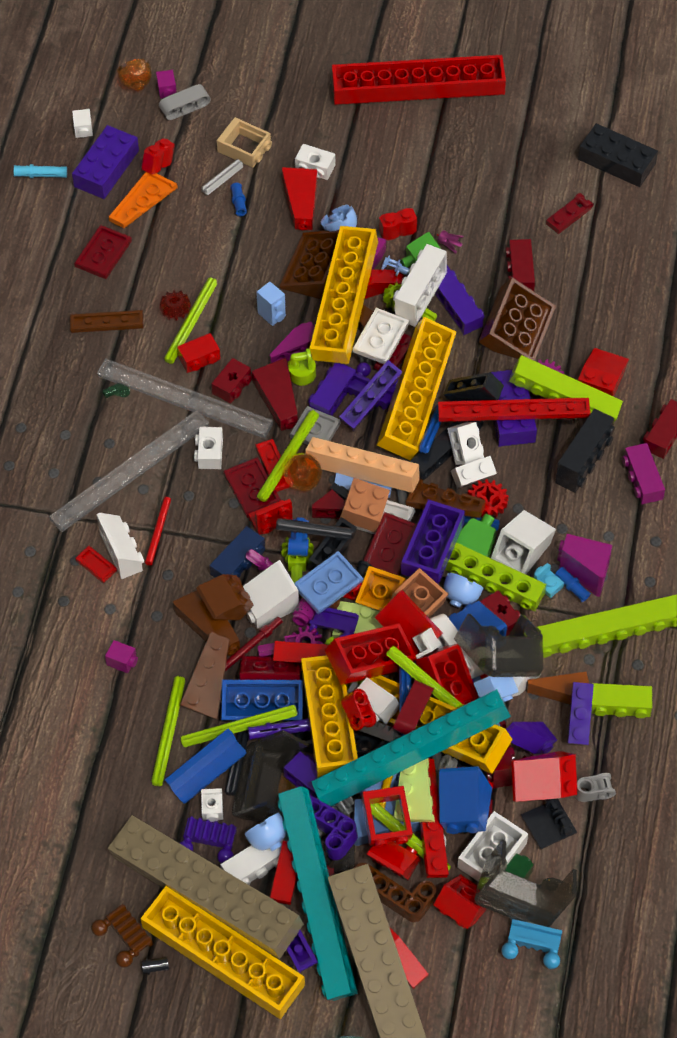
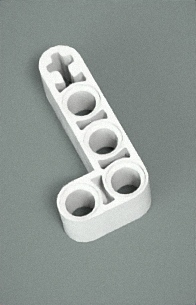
M439 614L430 618L443 632L438 638L441 645L437 648L440 649L459 643L471 678L483 675L491 661L489 650L484 646L473 650L445 614Z

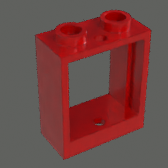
M404 786L362 792L361 800L370 846L384 847L391 842L404 844L411 840L413 832ZM399 800L405 830L375 834L370 804Z

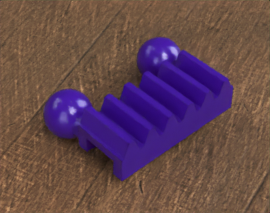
M365 362L358 364L356 367L357 373L354 376V380L351 385L348 384L347 386L349 395L355 394L357 397L371 380L366 378L371 372V367ZM398 380L377 403L376 407L380 405L383 410L387 409Z
M327 608L319 615L315 613L314 619L310 620V632L312 629L320 627L324 630L342 632L343 634L339 637L351 635L355 632L360 616L352 612ZM305 638L306 641L311 642L310 638Z
M191 816L188 818L183 836L184 839L180 844L191 851L194 850L191 842L221 847L223 849L218 852L217 858L222 864L234 856L231 850L237 828L233 824L228 826L226 823L219 824L217 821L212 823L210 820L203 821L201 818L195 819Z

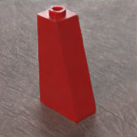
M282 167V181L294 228L313 230L318 181L317 169Z

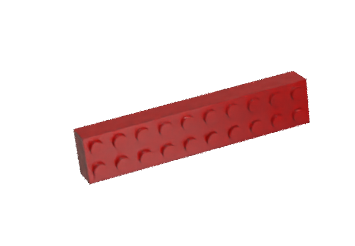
M502 55L332 65L334 105L505 94L506 77Z

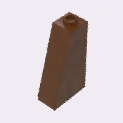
M197 590L173 601L175 614L205 642H207L210 633L213 632L230 640L229 656L240 649V640L229 621L213 619Z

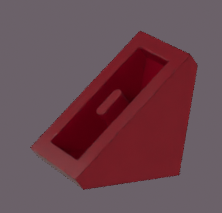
M333 489L312 505V518L339 519L345 501Z

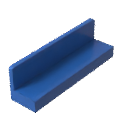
M228 728L167 777L165 781L170 790L185 804L198 794L201 789H204L246 754V750L237 742L234 734Z

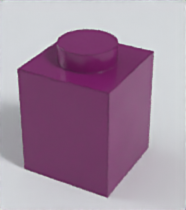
M173 70L156 72L160 99L177 93Z
M113 640L105 655L107 666L125 673H129L131 667L134 668L138 661L135 648Z

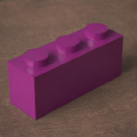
M644 443L625 448L622 462L624 467L628 468L629 481L633 482L635 496L640 499L641 505L663 500L665 488L648 444Z

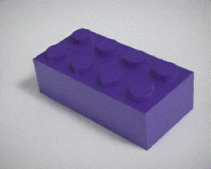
M107 125L73 171L74 187L105 199L139 152L138 138Z
M513 370L491 372L504 385L498 400L530 399L529 390L509 382ZM535 419L493 420L498 447L536 442L537 428Z
M428 500L402 559L401 574L410 577L420 568L439 585L464 525L465 511Z

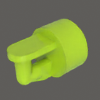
M307 348L306 352L293 353L290 356L288 362L290 379L296 385H308L316 378V363L311 357L310 348Z

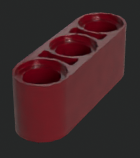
M415 680L392 729L405 735L414 731L434 688Z

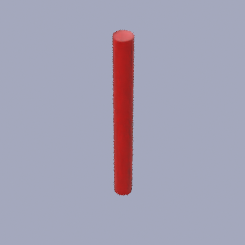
M164 497L145 560L147 565H152L171 502L169 497Z

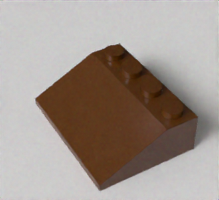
M339 230L303 232L279 285L280 289L322 299Z
M511 278L499 290L479 343L494 352L519 359L522 355L535 361L556 306L514 278Z

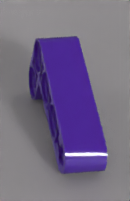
M310 795L313 811H317L314 813L317 827L328 835L325 840L327 855L332 860H340L358 839L356 823L353 819Z

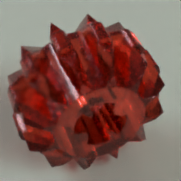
M175 290L172 293L166 292V296H162L160 302L162 314L167 316L169 320L175 318L177 321L178 317L184 319L185 314H189L191 307L187 294H183L182 290L178 293Z

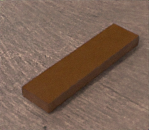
M143 310L70 314L71 333L144 328Z

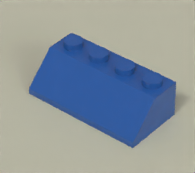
M222 680V720H240L289 705L296 706L297 716L281 721L303 720V680Z

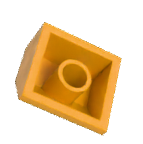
M369 566L355 602L381 611L390 602L393 593L406 579Z

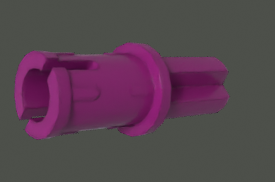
M253 549L247 551L245 558L255 564L258 570L264 571L274 564L269 561L268 557H263Z

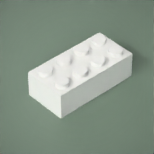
M426 244L424 250H420L417 257L418 260L411 265L408 277H404L400 290H397L393 297L395 301V315L408 319L409 325L416 327L447 273V251Z

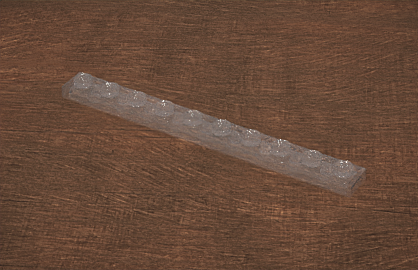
M106 358L97 372L98 377L262 438H266L273 425V420Z
M196 410L50 515V521L63 532L199 433L200 427H208L209 421Z

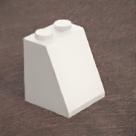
M523 510L501 529L491 559L527 574L551 544L556 529Z
M280 560L243 586L254 604L246 614L250 623H254L257 629L271 623L276 617L282 618L294 612L299 603L298 589Z

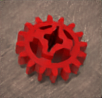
M485 479V483L479 480L477 486L472 484L471 490H468V495L485 500V508L481 517L484 514H488L496 518L498 517V512L503 514L504 508H507L509 497L506 495L507 489H502L501 483L495 485V480L492 483H489L488 479Z

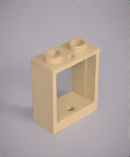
M235 117L217 139V152L235 160L239 159L243 164L253 168L257 162L261 161L263 154L271 148V134ZM239 134L260 143L252 154L231 145Z

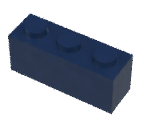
M246 526L209 565L210 575L216 578L222 574L236 575L240 578L241 573L245 569L248 570L253 564L245 558L247 551L253 549L262 555L265 551V538Z

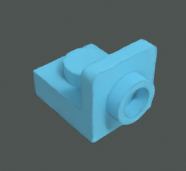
M547 563L543 567L540 566L536 569L534 578L546 584L545 594L551 598L564 587V582L550 571L551 565Z

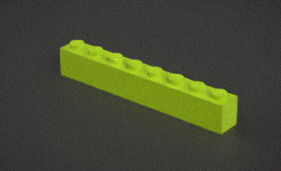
M677 595L530 628L529 641L535 658H546L559 652L567 653L572 649H585L594 644L601 645L615 639L623 640L632 635L640 636L654 630L661 631L667 627H677Z

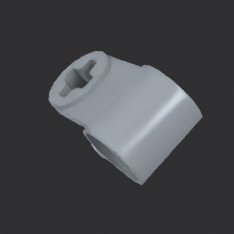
M601 773L580 778L577 782L576 799L581 802L609 799L615 796L616 791L612 788L610 781L611 774ZM581 788H587L589 791L585 792Z

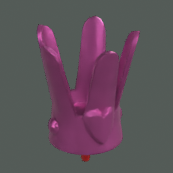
M445 230L440 235L437 234L439 236L438 243L447 246L454 253H457L453 245L462 246V243L457 240L464 236L450 234Z

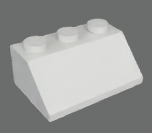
M96 514L100 535L120 578L124 579L142 572L144 559L141 552L137 553L135 549L137 545L134 537H130L128 534L130 530L127 523L122 522L121 517L117 515Z

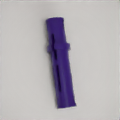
M309 718L274 724L267 722L266 725L248 727L250 740L263 737L270 739L272 736L310 731ZM298 726V727H294V728L281 729V728H285V727ZM277 729V730H273V731L260 732V731H264V730Z

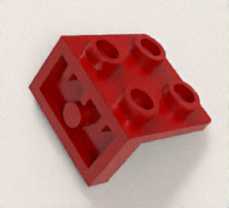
M281 500L248 514V518L256 533L259 535L267 534L276 529L278 518L293 520L291 500Z

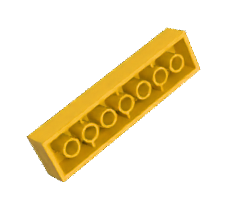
M340 226L310 345L311 356L315 361L349 364L378 245L376 229Z
M423 317L416 325L401 369L402 375L396 384L377 446L408 460H411L419 451V445L430 417L456 331L426 317Z
M383 676L369 678L396 697L399 702V683ZM430 697L416 729L458 708ZM399 710L385 725L394 726ZM495 724L441 752L472 766H479L480 769L493 774L512 738L505 728Z
M167 886L164 887L141 917L143 929L280 1020L305 986V977Z

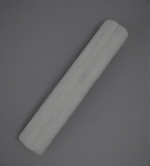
M236 159L203 185L201 191L205 195H209L243 168L242 161Z

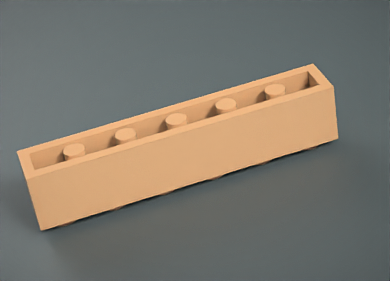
M312 437L306 448L307 466L411 493L414 492L419 482V464L315 437Z

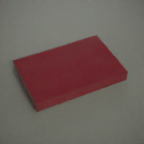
M100 225L75 261V267L107 279L132 242V237Z
M258 457L223 471L247 518L248 514L281 501L275 489L267 501L262 502L257 498L258 493L268 479V475Z
M384 512L364 561L371 564L374 568L400 576L401 562L417 524Z
M242 656L240 680H300L301 663L273 661L272 656Z

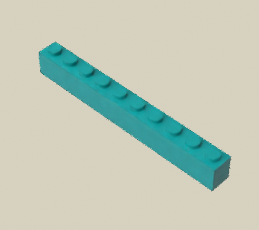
M496 689L311 782L318 799L332 806L510 718L511 715L503 698Z
M298 787L279 793L278 807L284 816L283 827L289 837L287 844L294 858L292 866L299 879L297 887L299 892L302 893L304 900L302 908L304 913L307 914L309 921L307 922V929L312 934L314 942L312 943V950L318 959L317 971L322 976L323 995L327 997V1000L332 1001L358 994L337 906L328 882L329 873L309 790L304 787Z

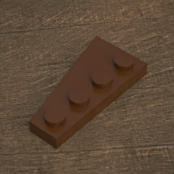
M419 479L414 492H410L406 500V506L424 510L427 501L432 500L465 511V516L477 518L481 517L485 508V500L465 493L459 495L453 489L447 488L444 490L438 488V485L434 483L428 485L423 483L422 479Z
M213 632L210 633L180 704L181 707L217 721L221 702L222 680H224L230 642L228 638Z

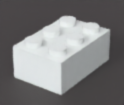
M494 811L487 820L486 831L478 832L459 856L457 868L490 890H493L502 878V871L516 853L520 854L527 844L528 833Z

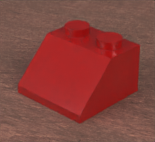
M396 842L388 843L384 847H375L373 845L367 853L373 861L406 880L410 879L421 860L417 856L418 852L409 846L405 849L396 844Z
M460 874L443 886L434 906L442 914L454 919L459 926L468 929L476 924L493 902L494 897Z

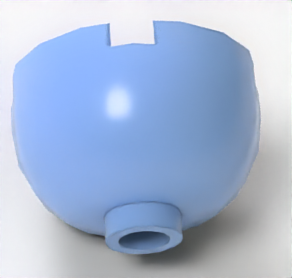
M349 205L335 208L332 210V215L329 217L325 215L321 220V225L325 231H336L340 229V226L356 227L357 215L353 207H349Z
M454 573L447 574L443 589L448 593L447 598L451 600L450 604L458 608L461 605L474 604L483 591L481 585L474 581L472 583L467 578Z
M278 812L248 830L245 836L252 847L262 851L269 848L271 851H274L281 847V841L286 837L287 833L283 827V817Z

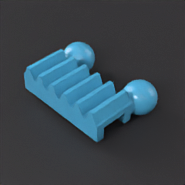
M512 919L508 942L501 949L502 955L506 959H514L518 955L517 945L519 947L526 946L528 949L532 947L536 951L548 952L543 958V963L547 968L555 969L560 964L558 949L562 930Z

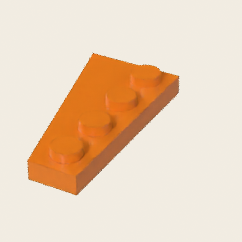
M145 172L111 213L109 221L125 228L178 188L177 183L157 173L149 174Z

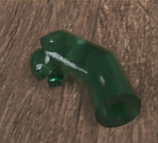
M117 383L102 390L105 398L113 395L128 397L130 389L123 384Z

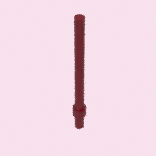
M276 617L271 623L264 625L259 629L257 635L228 658L225 671L260 641L272 635V631L283 623L281 618Z

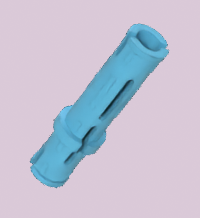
M14 165V177L67 178V166Z

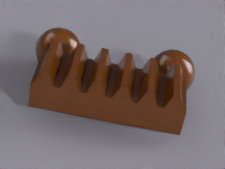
M123 904L105 916L104 920L98 919L92 923L91 930L96 936L105 935L108 927L111 925L130 949L129 951L124 950L117 954L116 962L120 967H129L133 962V958L137 957L140 951L147 946L151 947L153 945L150 936L146 934L145 930L141 928L140 924L136 922V919L132 917Z

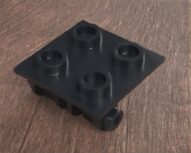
M558 798L546 799V804L521 814L540 849L577 833Z

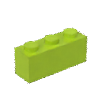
M592 683L594 687L591 714L597 716L650 717L652 711V686Z

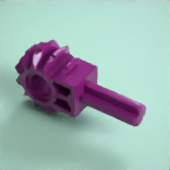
M309 626L305 627V632L299 627L298 635L293 632L292 635L284 636L285 642L302 643L305 638H310L313 644H323V642L318 641L322 638V635H316L317 629L315 628L310 632ZM275 643L259 645V656L274 655Z

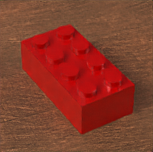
M400 623L334 638L325 649L326 655L341 685L364 680L366 677L373 678L399 671V665L386 654L392 646L399 649L411 661L416 659L415 653Z

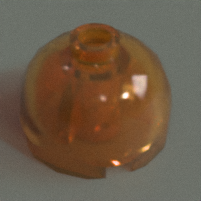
M145 59L131 60L126 62L127 66L122 68L121 65L118 67V78L121 84L128 89L140 91L151 80V66L149 61L145 62Z
M301 452L294 454L288 459L284 468V477L288 485L293 489L295 488L303 492L316 487L322 475L319 461L309 453Z

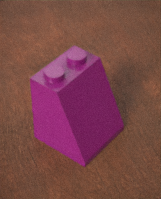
M567 534L565 541L561 540L557 558V561L560 562L559 569L564 567L574 578L577 577L580 580L579 583L595 596L600 597L613 545Z

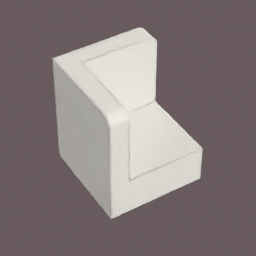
M432 628L413 637L420 653L415 655L417 659L441 645Z

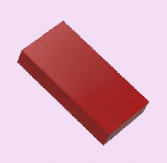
M90 546L85 548L75 558L76 562L102 583L106 582L117 571V568Z

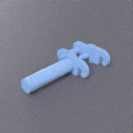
M390 255L388 258L385 257L381 270H384L389 265L395 268V276H398L399 272L407 276L409 275L410 269L402 266L400 260L390 259Z

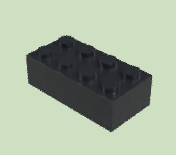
M596 123L580 145L578 160L637 187H641L656 165L658 150Z
M594 408L558 462L556 484L576 493L579 487L582 488L587 479L586 476L588 473L592 474L596 466L595 462L601 460L605 447H609L613 441L612 434L615 430L613 417Z

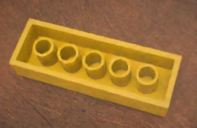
M327 655L301 659V671L317 778L358 759L354 731L341 704L342 699L348 695L346 684H340Z

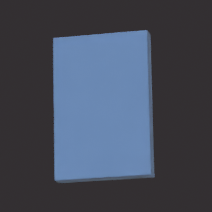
M337 551L294 584L298 589V593L319 615L362 583L364 578Z

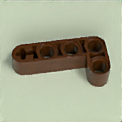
M359 863L354 868L365 865L367 863ZM369 865L375 886L378 884L385 886L383 889H377L381 903L410 922L420 921L435 901V885L430 881H423L411 893ZM423 891H428L431 893V895L424 896L421 893ZM400 896L402 899L399 901H395L392 899V897ZM411 907H417L419 911L411 912L409 909Z

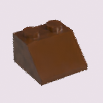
M222 574L196 588L213 619L241 620L254 606L250 595L245 591L241 580L236 575Z

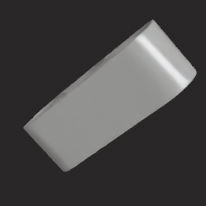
M198 84L163 98L159 102V107L168 120H173L207 106L211 98L204 87Z

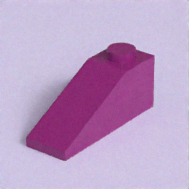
M310 321L295 327L270 354V364L283 358L289 361L293 353L306 352V349L310 348L315 329L313 323Z

